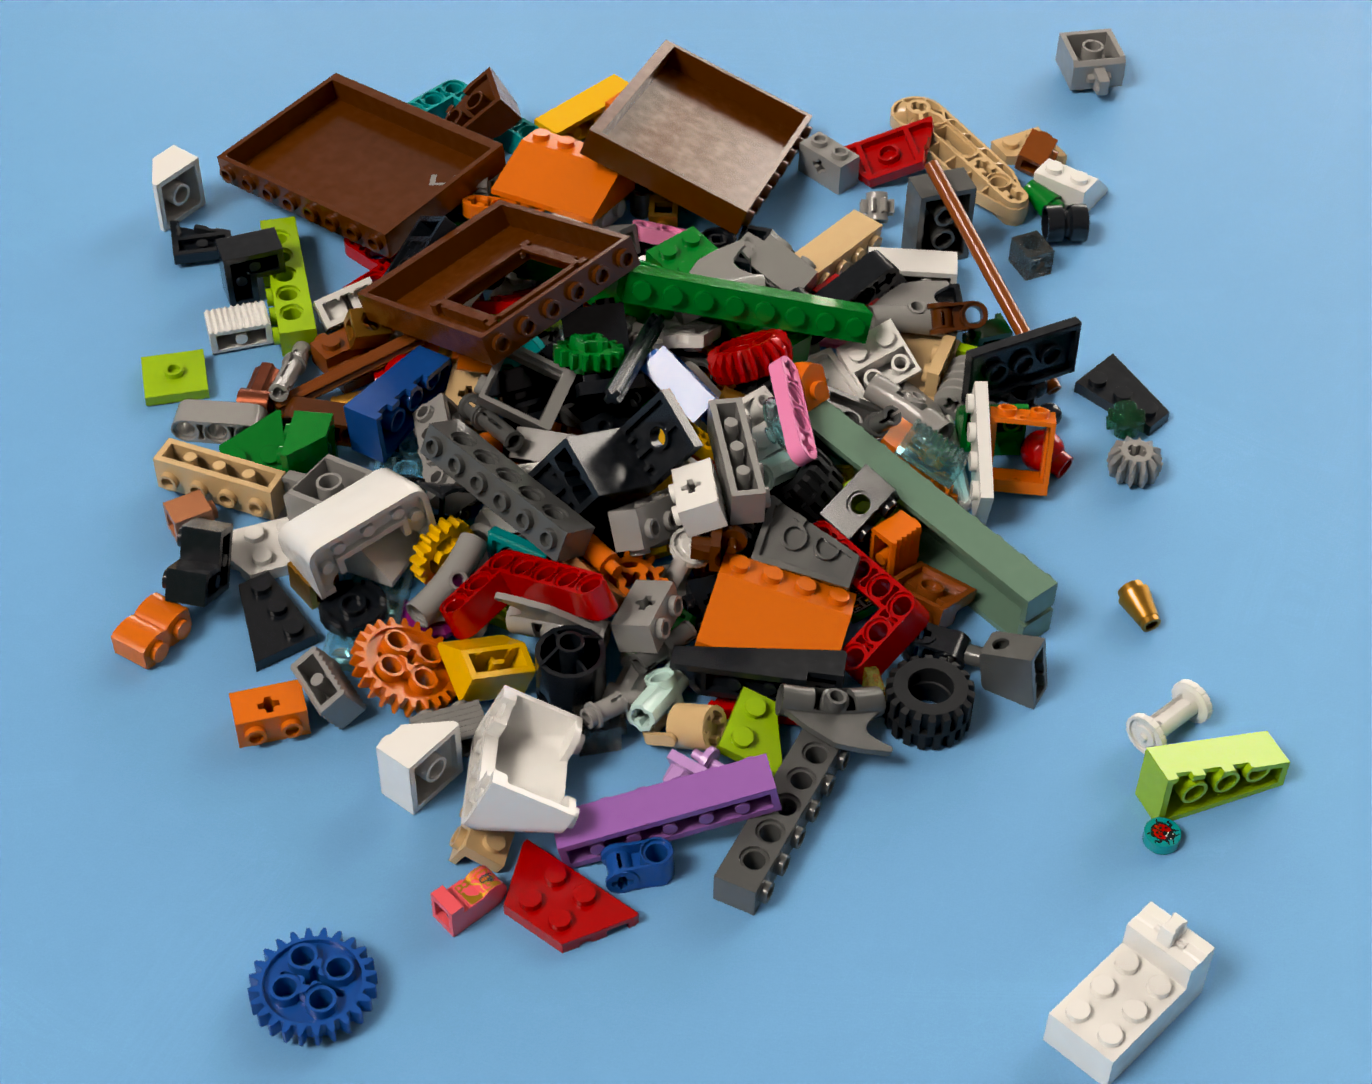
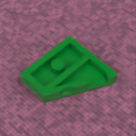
M281 410L272 412L219 445L220 452L282 470V465L277 464L279 445H284Z

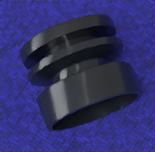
M522 365L499 371L488 396L492 398L498 397L500 402L539 420L545 407L540 408L539 403L549 400L552 393L537 394L535 388L548 381L547 376ZM502 418L515 430L516 427L521 426L509 419Z

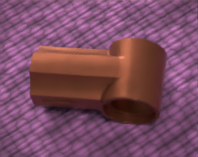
M262 362L259 367H255L247 387L240 388L238 391L236 402L258 404L264 407L268 414L274 412L275 406L269 396L271 392H268V389L275 380L279 369L273 363Z

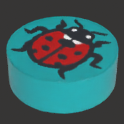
M1157 817L1146 823L1142 840L1146 848L1151 852L1167 855L1177 850L1182 833L1180 827L1174 821L1164 817Z

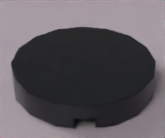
M349 579L335 583L333 585L337 591L323 600L320 598L318 606L320 621L326 630L335 635L349 638L357 637L360 631H364L367 624L374 626L377 619L385 621L388 614L386 594L378 585L367 580H361L362 583H353V580Z

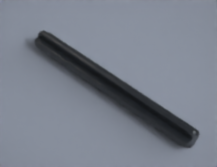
M651 313L604 390L606 394L604 398L605 403L609 404L612 402L617 406L622 402L645 362V358L665 327L663 323L665 317L662 314L657 316L655 313Z

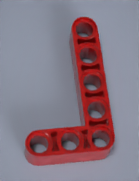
M817 521L813 525L828 533L860 556L861 560L852 586L879 608L842 649L847 652L845 671L859 684L869 685L875 682L923 631L929 622V612L910 591L830 523Z
M507 549L493 555L449 595L439 607L454 637L462 640L478 633L508 605L494 599L496 592L551 605L572 615L592 621H600L610 617L617 610L618 603L604 576L600 573Z

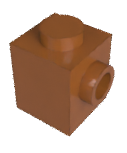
M1032 128L1018 154L1014 168L1034 177V172L1048 158L1056 161L1059 152L1055 151L1058 140L1047 132Z

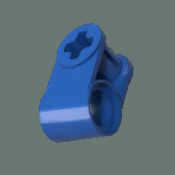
M652 837L640 841L614 843L601 851V861L606 866L608 873L605 880L606 887L613 893H626L636 889L661 887L671 882L674 877L673 847L667 839ZM617 854H620V858H621V859H618V860H617V856H616V855H617ZM623 876V882H620L619 877Z

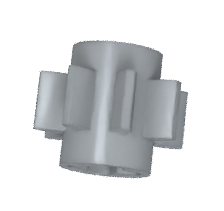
M885 191L867 192L866 199H861L860 213L881 224L887 223L888 216H893V213H895L894 199H888V193Z

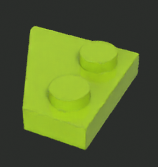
M743 687L716 748L720 750L722 755L735 761L766 753L773 777L782 764L775 701Z

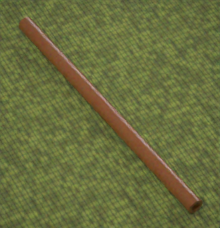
M938 160L928 162L924 166L927 174L1015 335L1031 331ZM1057 378L1047 380L1048 389L1046 392L1048 395L1054 394L1062 388Z

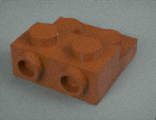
M344 324L340 327V330L329 335L326 333L317 335L314 341L310 343L312 362L323 373L377 348L370 347L350 350ZM365 324L368 329L373 330L368 324ZM385 365L338 388L344 394H347L375 381L374 372L385 369Z
M921 561L893 577L928 610L929 622L931 624L945 628L954 623L957 611L974 601L977 589Z

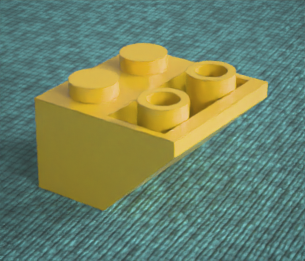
M505 635L439 642L437 645L459 701L465 700L469 702L479 699V701L496 699L504 685L525 693L535 675V666L525 642Z

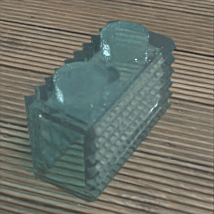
M921 419L915 420L894 452L947 489L951 488L961 474L969 458V452H965L964 448L959 449V444L954 445L953 441H948V437L943 438V435L938 434L937 430H932L931 426L927 427L926 422L921 423Z

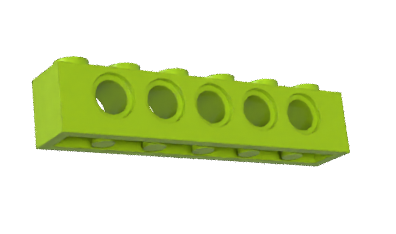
M295 216L260 221L261 230L271 227L275 228L283 247L286 272L263 277L268 307L274 306L268 308L271 326L277 325V327H272L274 345H281L283 357L288 352H291L293 345L297 341H305L310 345L317 336Z

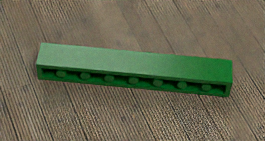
M639 265L621 277L616 290L623 303L866 344L873 313L862 303Z

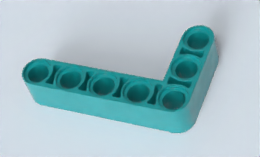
M454 79L445 81L409 101L408 104L445 119L448 114L445 111L452 104L456 107L466 95L462 91L466 88L467 84ZM522 117L513 128L508 129L501 136L492 140L502 143L504 150L513 154L520 141L536 128L539 129V127Z

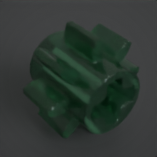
M1122 400L1115 403L1114 408H1108L1106 429H1114V435L1117 438L1124 440L1126 436L1134 438L1138 435V431H1144L1145 410H1138L1135 402Z

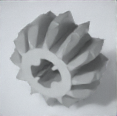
M1126 436L1124 441L1116 440L1107 457L1109 476L1116 477L1117 484L1127 483L1129 489L1132 485H1137L1143 489L1146 483L1154 484V481L1159 476V472L1162 470L1161 449L1153 447V441H1142L1141 437L1133 440Z

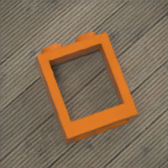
M999 404L998 407L990 406L992 464L997 423L1045 427L1040 470L1028 471L993 467L994 491L1047 496L1057 424L1055 412H1050L1049 409L1044 407H1032L1030 410L1017 409L1012 404Z

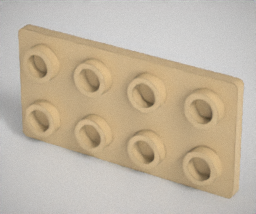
M900 333L922 370L921 373L907 381L934 401L938 387L945 376L949 363L956 357V351L961 341L956 340V336L944 334L942 338L924 334Z

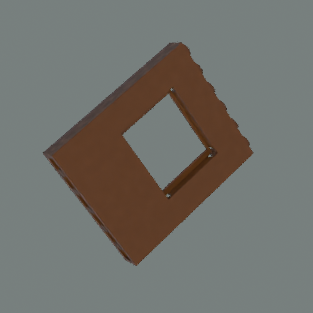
M498 200L356 294L368 320L494 366L641 263L631 236ZM530 259L563 269L496 316L463 305Z

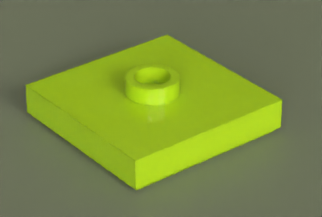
M203 349L141 357L146 406L181 402L185 399L210 398Z

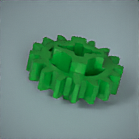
M575 333L570 337H566L565 340H557V343L553 344V359L555 364H559V367H569L576 374H603L607 370H612V367H619L624 359L623 344H617L616 340L608 341L600 333Z

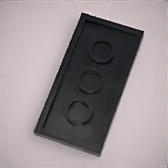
M1075 316L967 350L961 396L962 402L965 404L966 394L972 393L975 381H988L989 399L1074 372L1082 322Z

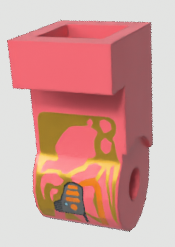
M478 866L469 872L465 879H461L448 889L442 885L430 893L433 917L455 937L495 908L505 897L507 887L487 866Z

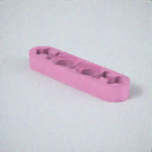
M782 356L769 364V373L787 453L797 466L803 467L817 458V449L798 369L789 357Z

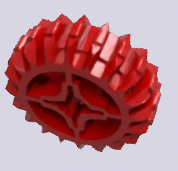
M773 328L769 330L762 329L757 332L742 334L737 338H731L727 342H722L720 346H716L708 353L707 361L709 365L707 366L710 375L713 376L714 382H717V384L727 386L732 384L739 385L769 376V364L782 356H787L793 360V347L787 333L783 330Z

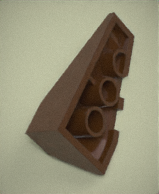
M490 67L466 86L462 91L466 95L456 107L451 104L445 111L448 113L445 120L490 139L501 136L522 119L516 101Z

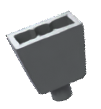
M995 631L990 635L983 647L970 644L966 649L964 655L965 664L980 668L981 686L985 690L1025 707L1035 708L1048 686L1045 638Z

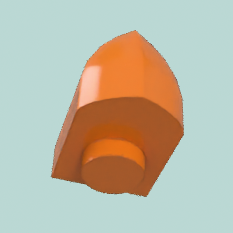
M796 362L794 364L800 375L809 412L830 398L824 368L821 364Z

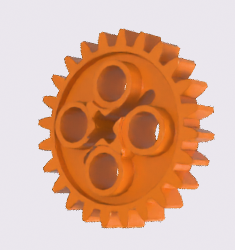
M389 617L386 624L382 620L377 619L374 626L367 624L364 631H360L350 650V654L353 656L349 664L355 667L352 676L362 678L358 684L359 688L370 689L367 695L368 699L377 696L380 698L379 707L382 708L388 703L391 705L393 714L401 708L404 710L406 717L409 718L413 711L419 713L425 709L434 711L446 708L449 703H452L456 693L437 648L438 643L443 642L444 637L434 639L431 636L433 633L432 628L424 632L421 630L420 622H416L411 627L406 618H403L400 624H397L393 617Z

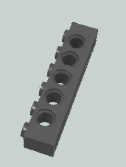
M460 419L429 423L420 453L553 561L561 562L585 555L595 529L591 523Z
M801 730L773 777L782 810L747 820L714 875L713 899L751 915H755L761 903H768L774 890L775 878L777 875L783 876L790 862V852L793 848L798 849L801 846L806 833L805 826L808 821L813 823L816 820L823 795L829 796L836 781L835 775L838 769L841 771L845 769L851 751L834 748L806 730Z

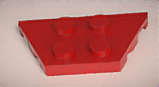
M929 116L844 146L860 156L858 180L872 188L924 170L934 130L933 118Z
M526 839L523 842L504 902V914L561 953L578 948L584 942H594L607 937V931L624 924L631 928L639 922L638 912L530 840Z

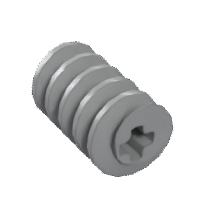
M959 355L952 359L934 396V402L939 405L944 415H951L954 421L957 407L965 405L961 400L966 355Z

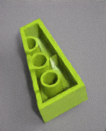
M1268 731L1147 747L1135 794L1151 819L1164 817L1174 821L1282 786L1290 761Z

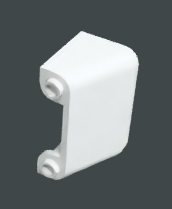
M380 468L286 522L279 531L278 541L282 552L323 600L337 591L333 581L338 572L341 575L348 572L344 563L345 559L397 528L405 536H408L412 533L411 530H416L419 534H427L429 532V525L432 523L436 526L437 524L429 498L419 485L389 468Z
M504 685L478 725L472 740L461 824L480 831L561 834L567 828L572 829L578 819L580 809L576 807L575 798L568 795L565 796L567 764L572 754H579L585 741V735L582 734L583 718Z

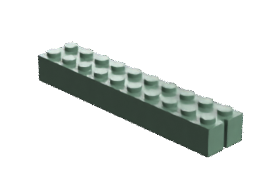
M824 401L808 412L815 445L842 472L844 480L849 481L867 464L897 491L900 497L897 501L899 503V510H903L919 521L922 533L920 534L917 563L921 561L977 589L974 601L968 604V606L998 631L1039 637L1049 630L1053 612L1051 606L1055 601L1058 583L1048 573L1038 568L1024 554L1019 553L1004 541L1000 535L995 534L976 516L971 515L952 497L947 496L929 479H926L913 469L908 462L899 458L885 444L880 443L865 431L862 426L856 424L842 410L836 408L829 401Z

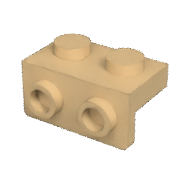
M461 824L452 835L449 846L453 848L449 861L456 865L465 856L498 873L505 865L515 832L480 831Z

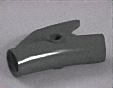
M780 684L775 701V713L777 716L790 718L804 730L834 748L880 756H890L893 751L891 746L872 737L866 728L873 719L882 717L885 713L886 701L880 687L875 685L856 688H818Z

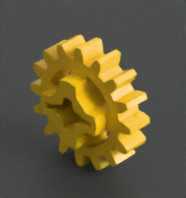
M449 515L447 520L443 517L439 518L438 524L434 526L431 523L428 528L429 532L427 534L421 533L419 541L416 545H413L412 549L416 551V554L409 558V561L413 563L409 569L425 585L445 562L462 532L474 534L470 526L459 517L455 518L453 515Z

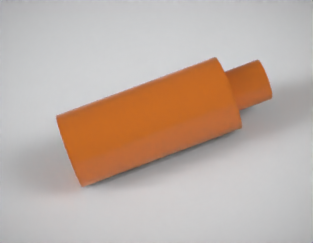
M592 534L585 555L582 557L601 574L609 573L613 577H618L623 571V567L618 563L619 556L595 534Z

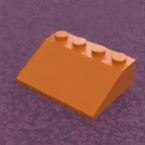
M536 128L520 141L492 186L491 194L592 225L635 189V182L580 154L584 142L575 140L571 136H561L550 133L547 129Z
M725 552L694 646L841 650L857 594L840 587H834L813 580L810 577L780 569L777 566L747 558L744 555L728 554Z

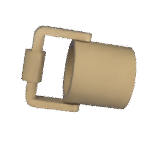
M678 702L672 706L669 713L663 715L651 731H642L647 745L705 751L710 746L717 747L727 724V717L723 708L719 705ZM666 726V733L660 732Z

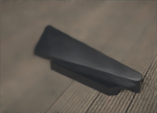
M675 646L669 668L672 671L680 670L690 680V688L698 695L737 700L743 687H746L776 701L777 691L782 683L818 688H843L847 652L844 650Z

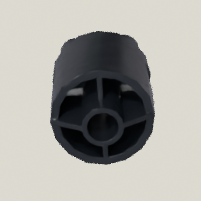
M563 625L552 628L543 634L535 646L537 699L579 717L580 710L584 708L585 703L590 701L595 703L601 700L607 687L606 646L602 637L592 629L580 625Z

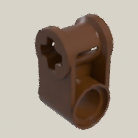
M979 301L927 304V309L931 312L932 323L929 335H944L975 330L982 327L988 319V310ZM970 307L977 309L980 313V320L977 324H971L965 318V312Z

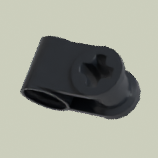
M928 622L927 626L923 629V638L919 639V634L901 653L902 658L909 662L910 657L915 656L914 650L918 646L919 649L916 656L919 658H924L925 655H932V658L937 659L940 656L945 657L947 662H956L961 665V671L965 666L964 655L967 647L971 644L969 636L959 630H951Z

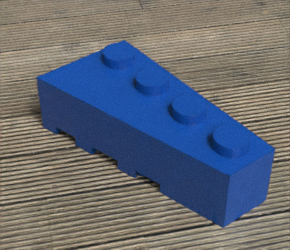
M419 345L346 403L343 408L352 450L385 463L415 427L412 413L422 404L429 402L446 390L452 368L451 358Z

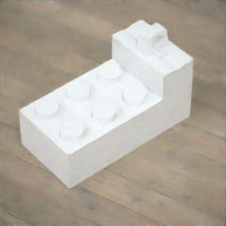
M1150 901L1127 924L1123 942L1049 1013L1043 1040L1099 1084H1111L1202 992L1215 947L1187 928L1188 921L1176 912L1171 916Z

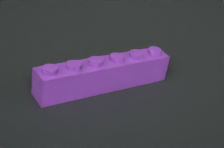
M765 753L576 806L580 809L574 827L572 829L567 828L561 834L554 833L562 862L570 868H576L601 861V851L610 844L640 841L652 837H661L672 841L782 810L767 754Z

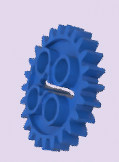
M307 928L304 938L299 939L297 934L291 932V942L286 944L284 941L277 939V951L266 948L263 950L265 961L255 960L256 973L249 974L251 987L247 988L252 1013L257 1015L260 1027L268 1025L270 1036L273 1037L282 1031L283 1042L287 1043L295 1035L298 1036L300 1046L305 1044L308 1037H313L316 1046H320L323 1035H328L335 1042L337 1041V1030L341 1029L343 1032L351 1034L350 1022L362 1024L364 1022L362 1011L371 1012L373 1010L371 999L377 998V972L374 967L373 958L367 957L366 947L361 946L357 948L355 937H351L343 942L342 931L336 932L330 938L327 935L326 928H322L319 936H313L311 929ZM327 1006L324 1009H317L319 1007Z

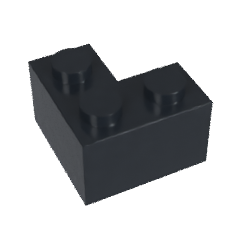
M274 227L215 240L222 284L230 306L235 307L237 304L241 306L243 303L260 302L257 278L286 272L283 247Z
M194 517L182 525L177 535V545L181 547L180 559L167 567L162 577L165 601L206 607L229 589L233 537L232 523Z

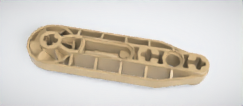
M911 96L902 98L893 104L890 114V126L892 129L932 116L934 130L926 160L927 163L932 160H938L943 171L964 167L977 187L975 204L992 212L1006 225L1018 226L1024 223L1029 206L1028 193L1022 188L1013 169L933 99Z

